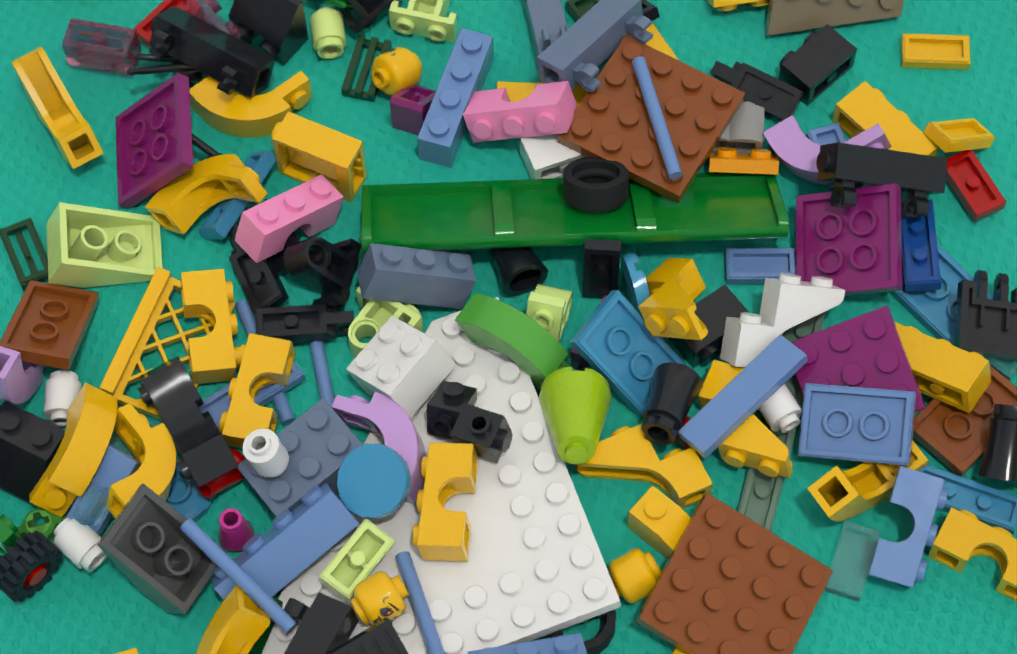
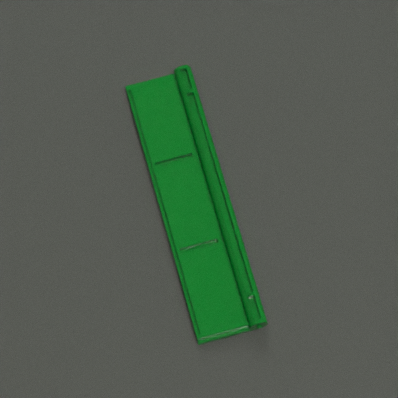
M698 173L679 203L629 178L628 200L622 206L604 212H587L569 206L563 199V178L362 185V236L359 238V242L362 243L363 253H366L370 243L438 251L585 245V238L620 240L621 244L787 238L790 223L788 222V215L776 176L771 174Z

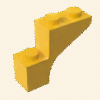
M39 47L11 61L39 120L49 129L63 159L75 169L104 154L90 124L77 109L44 49Z
M668 258L646 277L650 296L638 306L644 318V324L654 337L702 340L708 334V330L694 312L697 309L694 300L706 289V286L693 259Z
M713 360L698 395L701 407L703 408L744 367H735L729 363ZM754 414L718 446L721 459L731 466L755 468L769 477H778L779 475L790 478L793 472L787 446Z
M641 424L632 428L624 426L617 429L611 434V437L598 442L594 456L588 462L574 465L577 473L584 478L640 481L653 484L666 493L682 509L699 503L702 496L706 493L711 495L713 486L702 462L692 447L684 451L682 449L672 450L660 461L652 444L644 438L645 435L641 430Z

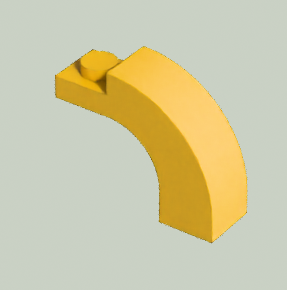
M302 71L270 92L255 95L252 98L235 91L230 95L217 89V85L221 82L210 76L189 89L191 107L205 123L222 133L243 138L271 135L276 123L282 122L288 111L291 112L294 109L302 108L312 98L310 79Z
M223 154L193 164L192 168L163 186L145 207L164 230L185 234L198 217L213 205L232 198L260 203L267 195V192L259 183V175L251 168L246 167L237 155Z
M85 382L67 409V425L63 439L50 465L30 493V503L63 517L76 496L81 497L95 475L111 439L118 410L116 397Z
M131 403L118 408L114 431L136 459L141 462V465L132 475L110 485L106 507L115 519L141 484L148 486L166 501L176 466L175 444L165 424L161 423L151 428L148 419L143 414H139Z
M912 440L910 466L902 467L920 471L930 462ZM864 462L849 470H841L838 466H835L807 489L831 520H847L866 512L891 496L900 465Z
M235 586L211 619L196 654H248L255 642L270 625V617L238 586Z

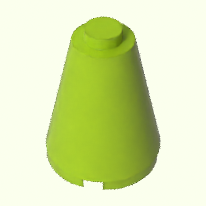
M564 367L552 372L545 378L541 385L539 401L559 457L569 464L578 465L588 462L594 456L611 405V392L609 383L597 371L589 368H584L585 371H573V367Z

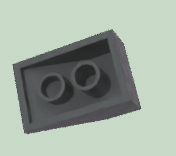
M141 484L97 545L144 595L167 613L186 614L213 575L217 565L180 529L187 519L148 486Z

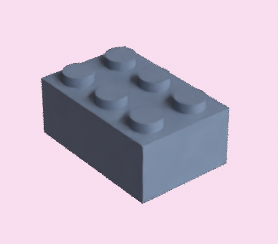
M322 398L276 434L289 454L288 466L281 475L277 477L261 476L247 459L238 464L237 468L277 517L285 510H294L302 503V496L316 485L321 487L327 482L334 492L339 495L337 488L339 468L344 458L355 448L363 444L326 400Z

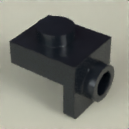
M443 380L427 404L428 434L452 440L450 433L464 404L474 406L477 401V388Z

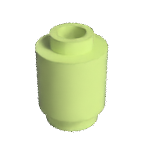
M331 7L318 9L310 17L313 48L321 58H337L343 54L346 46L343 15L340 11Z

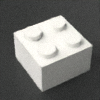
M391 316L346 370L367 394L373 396L376 391L389 397L411 419L456 364L437 340L400 319Z

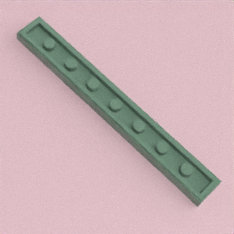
M826 311L789 328L783 333V336L792 342L821 331ZM795 373L785 384L802 409L804 395ZM762 416L761 422L787 446L790 455L797 427L786 433H782L781 430L772 431ZM749 467L738 512L771 532L784 477L779 475L778 477H769L759 472L758 469Z

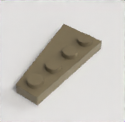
M770 0L765 34L769 36L823 28L827 24L829 26L898 17L902 14L904 0Z

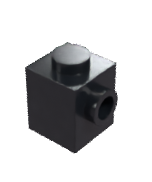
M466 403L450 433L454 443L474 444L478 457L498 463L502 452H506L509 449L512 441V431L504 415Z

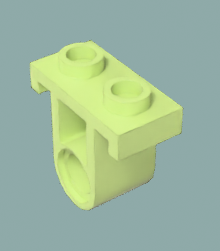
M393 0L389 8L390 28L405 35L415 34L438 42L448 41L454 43L458 33L457 14L450 12L449 18L446 17L450 0H409L407 9L399 7V1Z
M538 284L535 292L531 291L526 315L540 324L560 342L569 317L573 292Z
M360 286L357 288L358 306L362 310L348 328L350 351L354 358L368 344L361 343L359 340L364 337L373 338L391 316L423 332L421 313L409 303L402 304L400 302L363 299Z

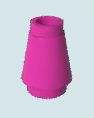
M226 509L220 515L217 533L218 541L223 548L229 551L243 550L244 544L254 536V528L237 509Z

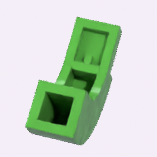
M474 293L455 319L472 343L493 348L512 359L530 376L540 391L541 385L548 375L558 369L570 367L564 360L568 352L546 329L523 312L498 299Z

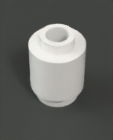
M67 370L54 371L50 374V379L46 381L43 416L56 426L64 427L67 425V409L82 388L78 374Z
M785 383L758 408L772 431L781 430L782 433H786L800 424L799 418L802 416V409Z
M257 429L251 432L244 440L243 454L259 475L277 477L286 470L289 454L273 431Z
M80 517L72 520L66 518L54 530L56 537L53 544L79 569L84 568L91 572L106 559L107 555L97 545L102 537Z

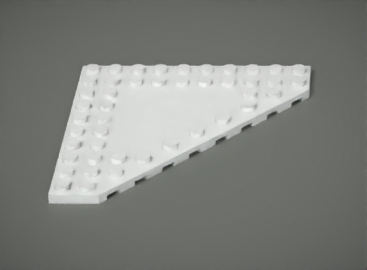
M461 311L432 321L425 332L426 335L438 341L456 364L444 381L458 382L465 386L477 388V401L474 406L504 415L512 431L510 447L506 452H502L498 463L478 457L479 464L475 493L456 494L447 501L444 507L449 511H461L467 514L471 525L468 562L423 560L418 547L413 546L412 539L414 524L420 523L421 512L417 510V500L415 503L403 500L402 504L398 506L400 508L394 514L384 518H367L395 540V543L368 577L378 571H385L391 579L398 575L404 584L395 556L403 551L410 552L445 654H468V651L532 641L621 607L619 597L567 467L558 455L530 376L517 363L501 352L487 346L472 343L455 321ZM439 386L411 418L412 423L422 438L426 456H428L429 443H454L453 440L430 435L427 432V404ZM371 431L364 445H384V438L378 433ZM355 513L353 514L358 520L359 525L289 582L278 598L283 602V609L289 598L296 599L310 607L318 592L352 606L359 622L349 639L366 630L372 624L369 623L365 626L351 601L346 602L335 596L318 578L365 520L364 517ZM408 595L403 598L406 603V611L392 620L391 623L409 654H429ZM275 623L261 654H284L300 625H296L290 633L286 634Z

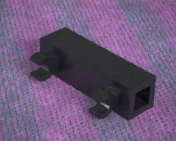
M176 6L157 14L151 23L152 36L149 44L153 47L149 49V53L161 59L168 54L221 82L217 85V89L228 95L236 90L252 98L268 88L276 60L272 56Z
M840 142L820 145V152L816 161L818 181L835 183V188L831 194V206L855 207L857 202L855 186L870 187L896 183L901 187V192L907 193V198L903 204V216L916 218L918 216H928L929 201L927 195L945 193L947 158Z
M318 592L310 607L296 599L289 598L284 610L300 626L284 654H326L349 640L359 622L352 606Z

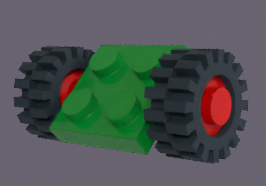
M2 514L0 516V552L3 555L0 556V589L14 602H22L26 596L31 598L34 596V591L37 590L39 592L44 588L43 584L45 582L49 583L53 578L51 574L56 573L59 569L57 565L62 563L61 556L63 554L41 532L26 533L23 539L17 533L18 528L6 515Z

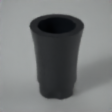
M531 247L488 249L499 273L503 291L509 296L523 295L536 289L537 285L542 284L548 276V269Z
M674 362L660 364L655 369L652 390L641 430L645 435L644 438L656 445H670L674 442L693 402L703 387L702 379L697 372L686 365Z
M994 404V418H990L987 443L978 476L1017 482V406Z

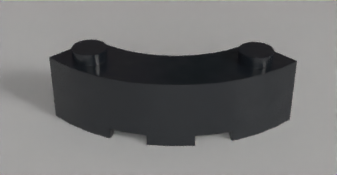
M178 356L140 376L144 385L138 387V390L147 407L153 404L156 406L183 459L177 463L187 482L194 478L197 485L201 487L239 466L209 411L201 414L198 407L204 405V402Z

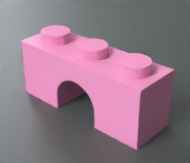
M568 81L537 84L534 91L528 97L515 102L510 101L506 88L475 91L463 113V117L473 143L561 134L568 132L573 122V115L577 104Z
M321 174L243 211L235 242L258 263L283 251L286 240L298 227L308 237H311L335 225L344 196Z

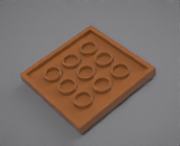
M625 35L596 78L601 81V85L594 92L587 91L574 111L573 122L568 132L558 135V143L588 158L598 157L607 161L620 162L628 169L630 179L679 203L743 103L745 92L646 44L642 45L637 40ZM639 56L645 57L682 171V176L678 179H669L632 65V60Z
M706 493L702 496L635 622L687 654H792L833 570L709 493Z

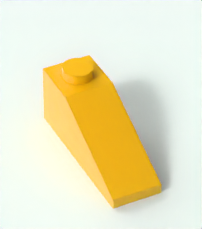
M652 485L629 511L627 528L666 559H669L691 517L680 506Z

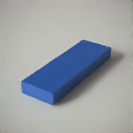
M928 200V216H918L916 218L903 216L904 202H901L902 261L905 292L941 289L933 200Z

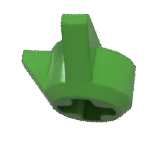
M43 508L34 509L25 516L23 524L17 527V533L24 539L26 533L38 531L52 542L55 538L54 530L65 520L66 516L54 515ZM43 518L45 524L37 525V520Z

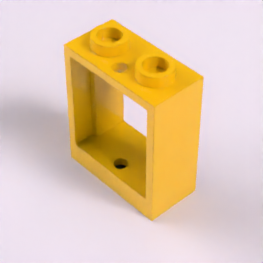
M289 111L283 121L277 122L274 126L271 141H273L274 155L276 156L280 174L302 183L322 174L344 196L343 200L353 202L367 177L363 141Z

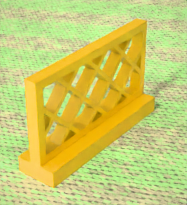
M157 267L99 389L116 397L119 404L126 405L131 403L138 412L163 421L155 405L147 407L143 398L136 400L124 395L129 384L140 381L142 374L152 370L145 371L141 362L142 355L157 349L163 363H165L168 359L163 347L181 341L187 356L180 358L183 365L189 363L188 342L186 339L201 333L208 335L213 327L210 323H206L205 319L198 318L201 326L185 332L182 331L177 317L184 315L183 307L173 310L169 301L174 289L181 292V281L171 277L170 271ZM228 302L229 314L233 313L235 302ZM165 307H166L167 310H168V313L162 315V313H163V311H164V309H165ZM172 319L178 334L159 340L155 331L157 324ZM151 337H152L153 340H154V343H151V344L148 345V343H149V341H150V339H151ZM138 367L140 373L133 375ZM194 384L196 389H198L199 384Z

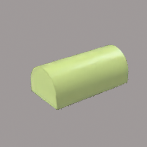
M365 518L318 578L319 581L335 596L348 602L354 595V587L369 576L395 543V540Z

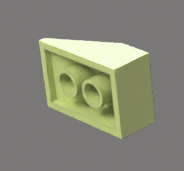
M59 202L46 223L49 284L86 288L151 281L157 267L163 268L160 224L153 216Z

